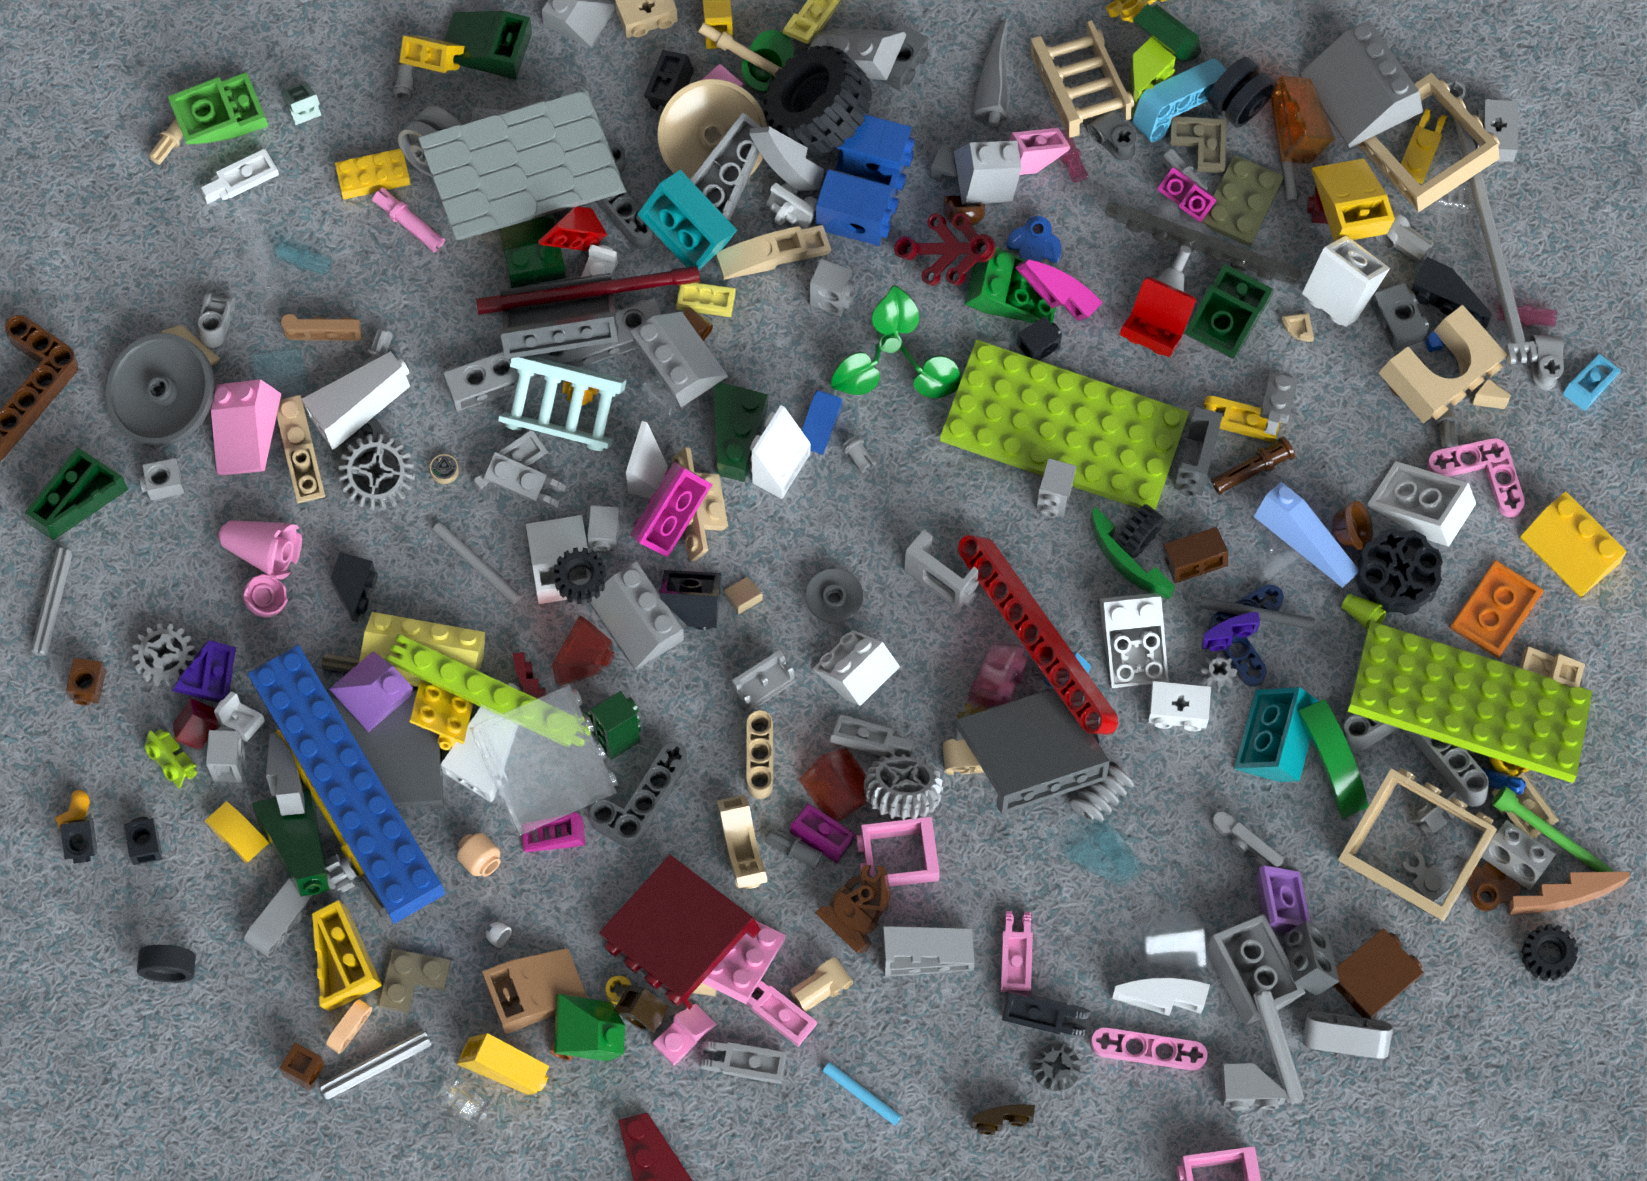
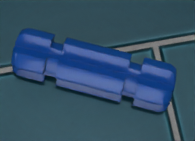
M1480 766L1488 777L1489 787L1500 790L1503 786H1507L1517 795L1524 792L1526 782L1522 778L1510 777L1509 774L1491 769L1486 770V768Z

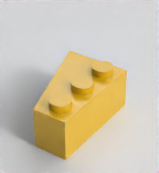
M338 900L312 913L314 943L318 962L317 978L319 979L320 1006L330 1012L381 987V981L348 907Z

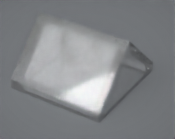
M1196 909L1137 918L1148 975L1207 966L1204 928Z

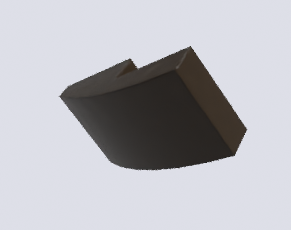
M1006 1105L982 1111L973 1116L971 1128L978 1129L977 1132L979 1134L995 1135L996 1131H1002L1003 1120L1009 1121V1125L1025 1127L1027 1123H1033L1035 1105Z

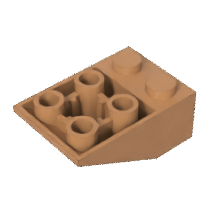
M568 948L511 960L482 971L505 1035L555 1016L557 994L587 998Z

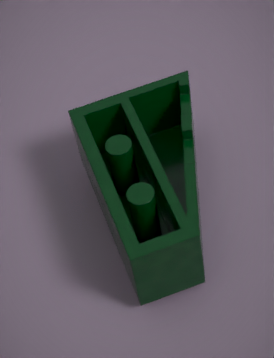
M719 382L714 386L717 472L719 476L745 482L751 464L752 451L750 446L754 438L760 435L768 410V394Z
M77 447L25 511V515L33 528L51 540H55L128 491L123 476Z
M622 691L608 697L580 715L610 760L640 742L639 732L641 728L638 724L640 718L637 714L639 709L631 697L626 699Z

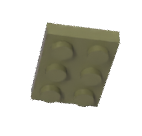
M1234 155L1214 194L1217 201L1200 225L1251 247L1285 176Z

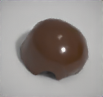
M945 196L944 215L952 223V218L955 214L963 213L970 217L971 226L977 225L985 216V203L983 205H962L961 196ZM964 218L960 219L959 226L964 223Z

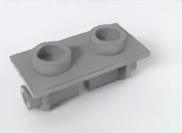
M1449 784L1440 788L1442 792L1439 796L1448 801L1454 797L1463 802ZM1427 801L1414 810L1416 815L1409 821L1419 822L1421 826L1418 829L1426 837L1428 834L1433 835L1447 823L1441 813L1445 812L1449 819L1455 816Z

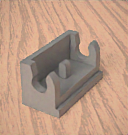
M778 650L732 680V691L749 713L796 683L795 673L792 666H787L784 654L781 650Z

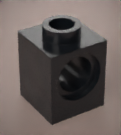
M1045 316L1018 333L1017 345L1025 356L1040 361L1060 348L1062 333L1059 327L1054 322L1050 323Z
M138 817L131 820V823L124 824L129 857L133 865L163 859L158 827L153 818ZM144 834L150 835V839L146 843H136L139 836Z
M93 818L65 821L60 824L64 859H73L74 864L91 861L90 856H95L98 853ZM81 834L86 838L87 845L84 849L74 847L72 844L73 835Z

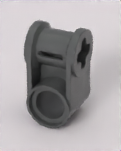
M1114 110L1099 114L1086 125L1090 136L1094 135L1097 138L1096 141L1118 160H1128L1135 154L1136 133Z

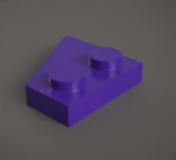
M211 640L207 641L172 686V691L216 703L225 699L230 692L236 647Z

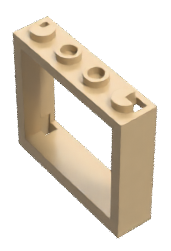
M1432 72L1415 83L1419 90L1421 101L1433 95L1480 145L1479 148L1420 186L1375 136L1357 144L1418 212L1499 159L1498 146L1500 142L1495 134L1492 132L1488 133L1483 128L1479 117L1475 114L1471 115L1467 111L1460 97L1455 98L1450 93L1446 82L1442 79L1438 80Z
M1391 768L1338 861L1444 922L1497 831L1491 825L1494 820L1479 811L1476 816L1466 811L1468 805L1452 797L1448 801L1439 796L1442 791L1428 782L1423 787L1414 781L1416 777L1414 774L1402 768L1398 772ZM1397 783L1483 832L1441 906L1355 857Z

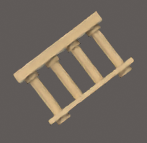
M1092 20L1087 22V36L1053 47L1045 46L1041 36L1031 39L1032 59L1069 138L1079 135L1080 123L1083 122V119L1120 108L1125 120L1131 119V107H1134L1133 96L1130 91L1126 92L1106 51L1102 31L1100 29L1096 30ZM1091 47L1095 55L1093 58L1061 68L1053 63L1054 57ZM1098 67L1101 68L1105 78L1069 88V86L1065 87L1062 82L1065 77ZM1106 88H1110L1115 97L1114 99L1081 109L1074 107L1072 103L1074 98Z

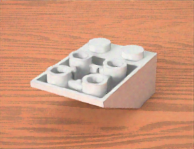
M780 405L776 413L771 412L764 425L766 429L761 436L757 435L750 446L752 451L750 458L752 468L750 472L752 473L753 484L782 499L808 459L811 444L786 408Z
M582 515L526 524L538 603L544 604L567 600L566 596L564 598L560 596L559 590L557 591L555 587L553 568L555 564L557 565L558 557H564L565 551L568 550L569 553H573V548L578 547V552H582L583 547L588 548ZM576 567L569 573L570 581L576 585H583L591 578V572L585 567Z
M1157 593L1100 598L1101 623L1111 688L1152 684L1153 681L1169 682L1161 596Z

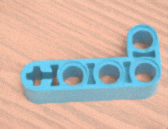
M1214 58L1154 85L1153 89H1147L1138 101L1133 117V125L1151 142L1160 140L1168 131L1172 117L1207 102L1213 85L1227 69Z

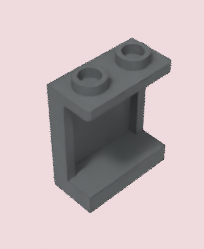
M1195 407L1188 439L1203 442V447L1197 466L1180 463L1174 489L1180 490V493L1193 497L1196 494L1201 496L1203 494L1223 416L1222 413Z

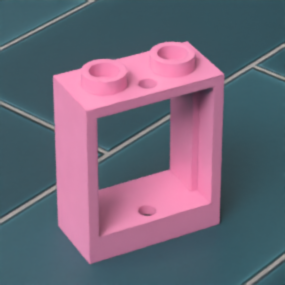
M932 817L861 825V835H856L858 853L864 852L865 863H860V872L863 865H871L869 873L873 878L876 877L870 839L920 834L925 870L888 874L889 887L939 881L940 872Z
M1255 1146L1183 1156L1180 1162L1181 1165L1176 1167L1178 1181H1193L1192 1168L1237 1162L1242 1164L1244 1181H1261Z

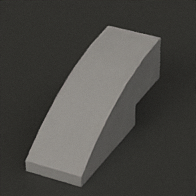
M771 127L750 129L749 135L756 148L770 167L783 180L799 191L819 190L824 168L806 159L807 147Z
M272 733L269 737L266 777L271 795H276L281 816L305 813V799L297 766L286 744L276 733Z

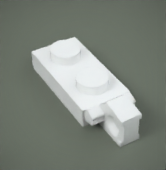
M263 149L217 171L216 176L211 178L212 182L201 187L202 195L207 203L220 197L222 200L230 199L278 176L279 173L266 149Z

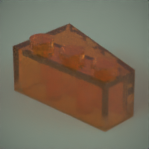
M1281 76L1276 81L1277 86L1271 97L1281 162L1301 164L1312 163L1335 140V136L1311 79Z

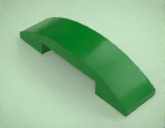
M1095 507L1091 512L1090 518L1092 531L1098 546L1112 566L1140 589L1148 593H1157L1161 598L1170 599L1173 596L1175 586L1156 566L1146 573L1112 539L1116 526Z
M1322 699L1297 710L1307 736L1312 738L1333 789L1330 792L1341 817L1345 818L1368 808V799L1358 767L1346 738L1326 700Z

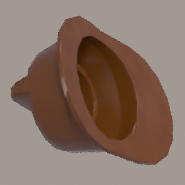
M1359 501L1350 503L1337 511L1333 517V530L1331 534L1335 535L1342 545L1355 546L1358 550H1361L1367 542L1372 541V520L1366 507Z

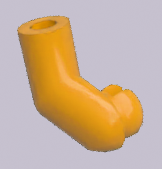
M78 789L71 794L69 810L55 817L59 828L60 824L65 821L85 819L90 804L89 796L85 791Z

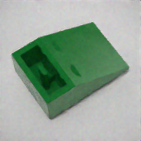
M996 247L995 253L990 260L986 262L977 261L973 265L965 305L986 314L1035 323L1045 316L1052 323L1056 307L1051 308L1015 268L1019 263L1026 260Z

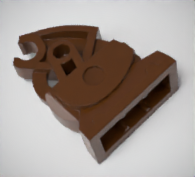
M863 865L861 876L849 879L844 886L835 892L830 906H822L815 912L856 953H865L872 943L867 934H870L871 931L878 927V919L883 911H888L891 891L885 866H877L878 874L873 878L869 873L871 865ZM861 883L859 888L853 890L855 885Z

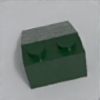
M553 214L499 229L511 288L566 278L561 248L540 245L538 243L555 226Z

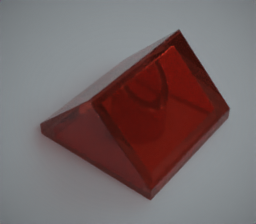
M847 748L823 754L799 778L800 783L820 811L837 822L868 803L864 794L865 789H863L866 774Z

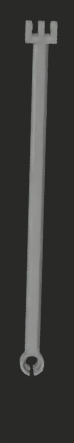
M1451 81L1447 83V85H1448L1450 91H1451V88H1450V87H1451V84H1452ZM1455 81L1451 94L1460 97L1463 101L1466 89L1463 84ZM1453 117L1464 158L1476 150L1471 135ZM1480 171L1471 177L1469 181L1511 343L1507 344L1504 349L1507 354L1506 358L1508 364H1515L1517 354L1519 363H1526L1528 354L1530 362H1537L1538 355L1534 341H1525L1485 183Z

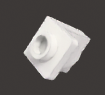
M590 245L589 258L582 277L611 273L612 279L618 264L617 253L605 245Z

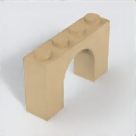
M1463 305L1444 318L1434 330L1440 340L1456 357L1460 370L1458 378L1448 379L1434 374L1409 347H1406L1390 359L1379 372L1381 377L1423 424L1431 417L1435 420L1440 418L1448 410L1446 406L1449 403H1452L1453 406L1458 404L1467 395L1465 393L1467 389H1470L1472 392L1485 381L1483 379L1485 375H1488L1490 378L1503 367L1500 362L1507 356L1505 351Z

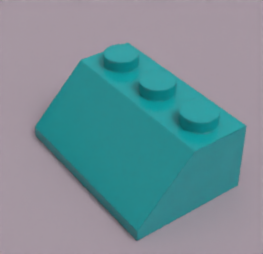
M681 169L657 186L637 214L685 267L698 266V270L704 267L724 248L737 231Z
M1301 687L1255 690L1234 769L1277 782L1300 781L1311 738H1308L1297 710L1319 700Z

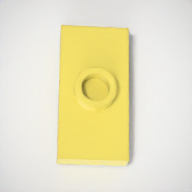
M702 283L680 285L676 310L686 311L688 308H693L698 313L732 317L736 288Z

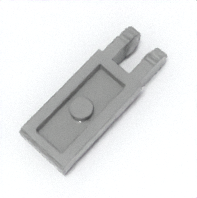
M496 452L493 453L483 480L533 502L538 501L553 508H558L559 501L551 496L541 494L542 486L545 485L557 492H564L566 489V485L546 477V474Z
M1220 811L1214 815L1213 829L1218 831V834L1222 837H1232V844L1242 853H1246L1248 850L1256 857L1254 861L1259 867L1263 865L1276 868L1283 867V857L1240 822L1225 812Z
M710 1041L704 1042L703 1050L709 1053L725 1054L724 1062L710 1059L700 1060V1068L722 1072V1074L782 1084L787 1058L786 1052L730 1042L727 1044Z

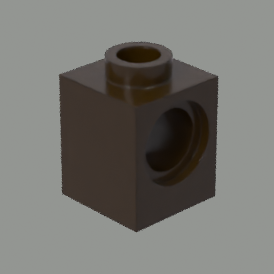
M628 985L614 1011L636 1028L655 1032L657 1027L663 1022L664 1015L669 1006L646 988Z

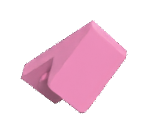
M696 1003L692 1005L693 1007L690 1010L687 1008L674 1016V1023L653 1042V1046L673 1066L717 1025Z

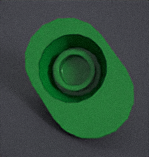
M777 30L762 32L755 38L749 48L781 68L786 65L785 62L789 58L794 56V47L790 38ZM743 60L741 71L745 82L755 90L761 92L769 91L768 85L775 77L749 61Z

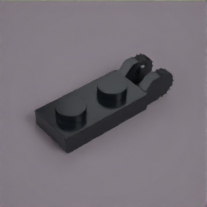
M1009 989L1002 1020L1056 1034L1065 1033L1082 1037L1085 1036L1086 1028L1070 1022L1063 1023L1064 1016L1088 1019L1090 1010Z

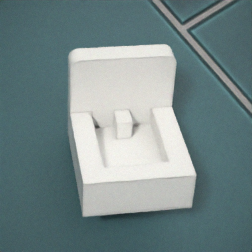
M230 692L225 699L221 700L214 710L219 726L235 729V731H239L242 740L246 742L265 722L263 714L241 704L238 695L234 692Z

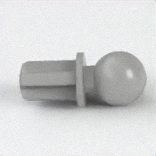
M384 329L377 330L371 349H367V352L372 354L371 358L366 359L362 366L387 354L393 333Z

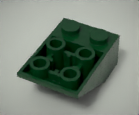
M507 11L454 12L444 41L465 46L464 54L455 55L453 63L517 79L532 35L530 17Z

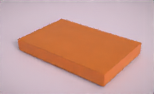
M1495 560L1449 629L1499 659L1544 590Z

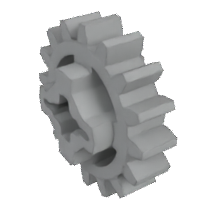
M160 623L157 625V631L153 632L148 627L146 628L148 633L146 637L138 635L141 644L133 645L132 648L137 654L132 656L134 664H137L135 667L137 673H143L144 681L148 682L153 678L155 686H159L161 680H165L166 685L170 686L171 679L175 678L177 681L180 674L184 672L194 657L191 655L196 654V649L194 646H191L193 643L191 637H185L183 628L175 632L173 624H169L167 629H163ZM175 641L182 646L183 652L179 648H174ZM145 658L153 661V669L146 664Z

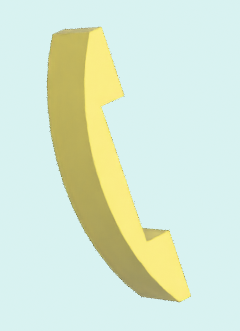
M807 0L798 15L794 13L784 27L782 34L805 44L810 43L814 35L820 33L828 23L840 0Z

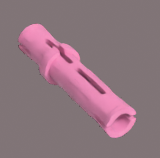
M385 188L380 189L382 194L379 191L376 192L372 201L385 210L393 222H399L431 249L433 253L438 250L436 246L440 248L445 243V239L411 212L404 201L400 202Z

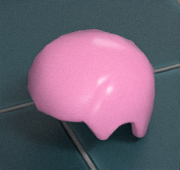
M261 574L252 577L244 587L243 599L245 606L255 616L263 618L275 616L287 604L286 586L278 579L271 577V575Z

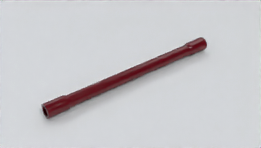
M692 266L661 273L532 292L476 298L478 315L519 307L669 285L678 286L699 283L700 276L698 266Z

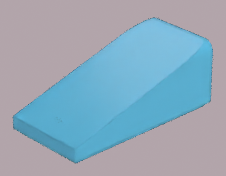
M1598 354L1568 384L1563 395L1585 411L1621 370L1601 354ZM1596 366H1605L1609 371V375L1605 374Z

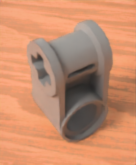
M212 293L205 294L198 318L200 340L204 346L215 348L222 345L225 341L235 311V297L226 299L214 297Z
M1532 335L1530 342L1534 341L1538 355L1537 362H1531L1532 380L1537 388L1550 390L1556 385L1558 378L1564 372L1563 339L1561 336Z

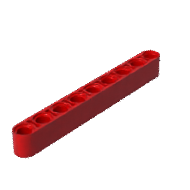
M964 536L958 545L960 557L969 570L973 567L978 569L977 581L1082 729L1090 734L1109 735L1115 732L1118 726L1116 712L994 542L986 537Z

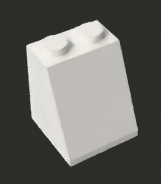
M1344 236L1324 247L1302 294L1308 298L1312 306L1327 312L1335 323L1347 327L1358 319L1390 268L1348 236Z

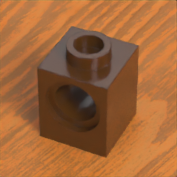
M73 658L66 691L74 703L83 706H89L91 702L99 703L106 675V669L102 662ZM87 679L93 680L90 686L86 688L79 687L82 681Z
M294 1043L279 1069L284 1078L310 1091L325 1064L321 1056Z

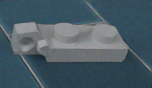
M1270 373L1260 417L1268 419L1264 433L1276 435L1279 422L1287 424L1298 379Z
M530 430L499 451L498 454L529 467L547 455L548 451L534 431ZM492 457L480 466L483 473L472 481L478 491L490 483L483 480V477Z
M841 714L837 718L830 742L887 758H890L891 754L900 757L903 753L906 757H910L914 741L900 738L901 736L894 733L895 729Z

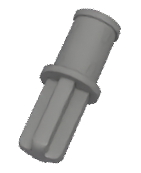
M1174 149L1168 150L1163 155L1162 161L1170 170L1174 166L1205 190L1208 189L1193 172L1194 168L1188 166Z

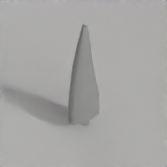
M1003 20L986 56L972 109V116L988 119V126L991 128H997L999 120H1007L1010 96L1006 69L1007 20Z

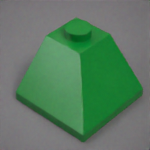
M557 994L554 1053L599 1061H610L624 1055L625 1024L620 1015L614 1011L615 1006L613 1003Z

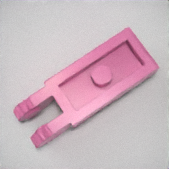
M1006 911L1005 931L1002 934L1001 992H1008L1011 989L1023 993H1031L1033 941L1031 912H1024L1022 916L1023 932H1012L1014 915L1012 911Z
M760 980L756 989L763 995L758 1001L751 996L746 1005L752 1008V1011L799 1047L817 1025L816 1020L771 985L767 986Z

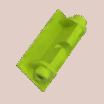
M160 729L155 734L152 730L149 731L144 745L148 757L160 765L167 780L173 781L178 789L181 788L185 777L192 779L197 775V766L185 752L176 756L173 754L180 750V746L168 731L164 732L163 729Z

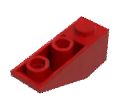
M577 206L550 229L538 243L545 246L589 251L590 245L599 246L600 241L608 234L592 208Z

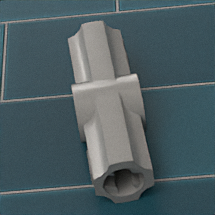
M1393 212L1395 220L1388 233L1374 237L1379 243L1382 241L1387 244L1386 247L1388 249L1395 247L1419 264L1428 255L1434 243L1412 229L1409 221L1403 215Z

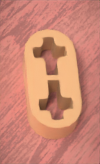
M358 999L332 1031L326 1045L338 1054L342 1053L370 1016L372 1007Z

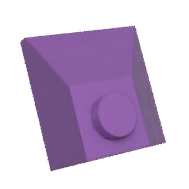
M374 651L329 689L367 732L371 731L412 695V686L393 665Z

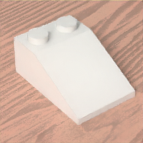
M1395 461L1368 502V506L1409 531L1415 530L1426 536L1428 541L1448 547L1476 505L1469 483Z

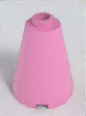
M230 520L219 531V540L223 548L267 575L281 580L291 573L286 570L291 561L294 564L297 563L302 547V535L296 531L299 527L291 523Z

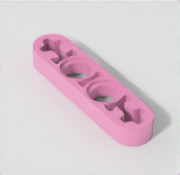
M1112 1028L1096 1030L1091 1039L1093 1052L1099 1056L1192 1071L1201 1069L1208 1057L1205 1046L1191 1040ZM1106 1035L1108 1036V1041L1117 1043L1118 1037H1123L1120 1046L1121 1052H1116L1117 1045L1111 1044L1107 1046V1049H1102L1101 1043L1096 1042V1040H1101L1102 1036ZM1130 1040H1138L1142 1044L1143 1050L1136 1055L1130 1054L1126 1049V1043ZM1161 1044L1168 1045L1172 1049V1056L1168 1059L1159 1058L1155 1051L1156 1047ZM1178 1046L1183 1047L1181 1053L1189 1054L1192 1049H1196L1197 1055L1202 1056V1058L1197 1059L1196 1063L1190 1062V1057L1181 1055L1180 1061H1175Z

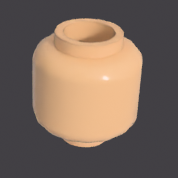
M467 834L458 843L457 860L471 875H483L486 877L498 868L500 864V849L486 834Z

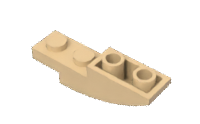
M823 225L806 229L796 226L740 242L719 251L715 257L722 279L725 280L774 270L779 264L828 255L831 248Z
M298 395L281 399L277 411V420L297 504L325 497V492L302 397Z

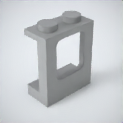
M923 529L906 549L904 571L958 611L964 604L969 606L978 593L976 592V587L979 584L977 581L978 569L973 567L962 579L931 556L933 536ZM927 571L934 575L936 578H938L940 581H942L944 584L949 586L953 591H951L949 588H947L934 577H932L930 574H928Z

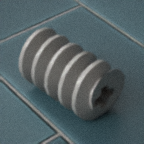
M1110 761L1107 779L1086 786V790H1081L1078 793V798H1074L1070 804L1074 811L1086 822L1093 824V819L1103 822L1104 817L1101 811L1110 814L1112 809L1108 803L1111 802L1114 805H1118L1119 800L1116 794L1125 797L1127 792L1123 786L1125 785L1133 789L1135 785L1125 770L1118 764Z

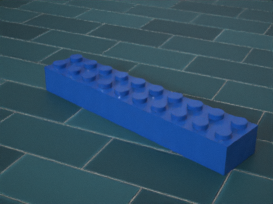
M297 645L247 673L259 697L393 924L444 896L445 891L440 880L301 647Z

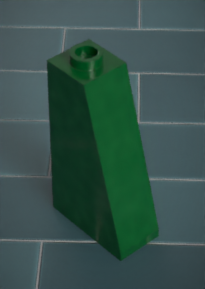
M310 790L303 791L305 799V813L281 816L276 797L252 803L259 827L301 897L317 895L330 890L317 814Z

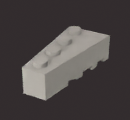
M744 113L740 115L691 178V181L729 221L760 154L749 132L751 128H760L761 126Z

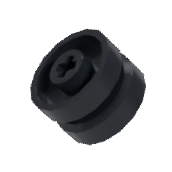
M1243 57L1232 64L1213 85L1207 98L1208 103L1218 112L1225 111V118L1236 128L1245 125L1263 109L1277 86L1276 81L1267 73L1258 74V65L1249 57Z

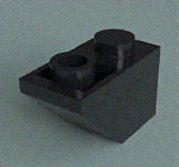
M340 552L331 575V581L352 621L357 622L360 614L364 615L366 613L369 598H366L369 588L373 589L375 587L378 572H375L373 561Z

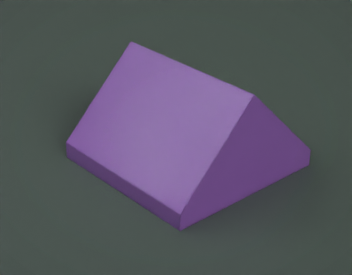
M1265 865L1259 867L1255 882L1262 915L1265 914L1273 932H1289L1304 921L1310 923L1300 872Z

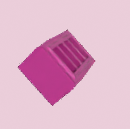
M577 812L521 823L524 852L586 845L584 821ZM568 825H571L572 835H569ZM557 826H561L562 837L557 838ZM549 827L550 839L545 840L544 828ZM532 829H537L538 842L533 843Z

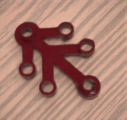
M933 213L928 217L927 225L930 229L936 231L945 243H917L914 239L903 236L894 245L895 254L904 260H912L917 255H942L931 267L926 268L922 272V281L930 286H935L939 283L941 279L940 274L960 254H968L957 267L950 268L946 274V279L949 283L955 286L961 285L965 281V273L977 261L986 262L990 260L996 249L993 238L986 234L979 235L971 226L970 217L963 213H957L953 216L952 225L954 228L962 231L969 242L960 243L946 226L945 217L938 213ZM939 218V224L934 226L935 220ZM964 218V223L959 226L960 219ZM986 245L985 250L981 253L982 246ZM911 246V250L907 254L906 251L908 247ZM958 272V278L953 281L954 274ZM934 273L933 279L929 281V275Z

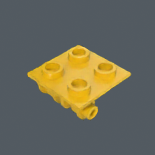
M420 680L409 722L439 734L438 744L440 748L449 750L455 745L456 741L464 744L474 703Z

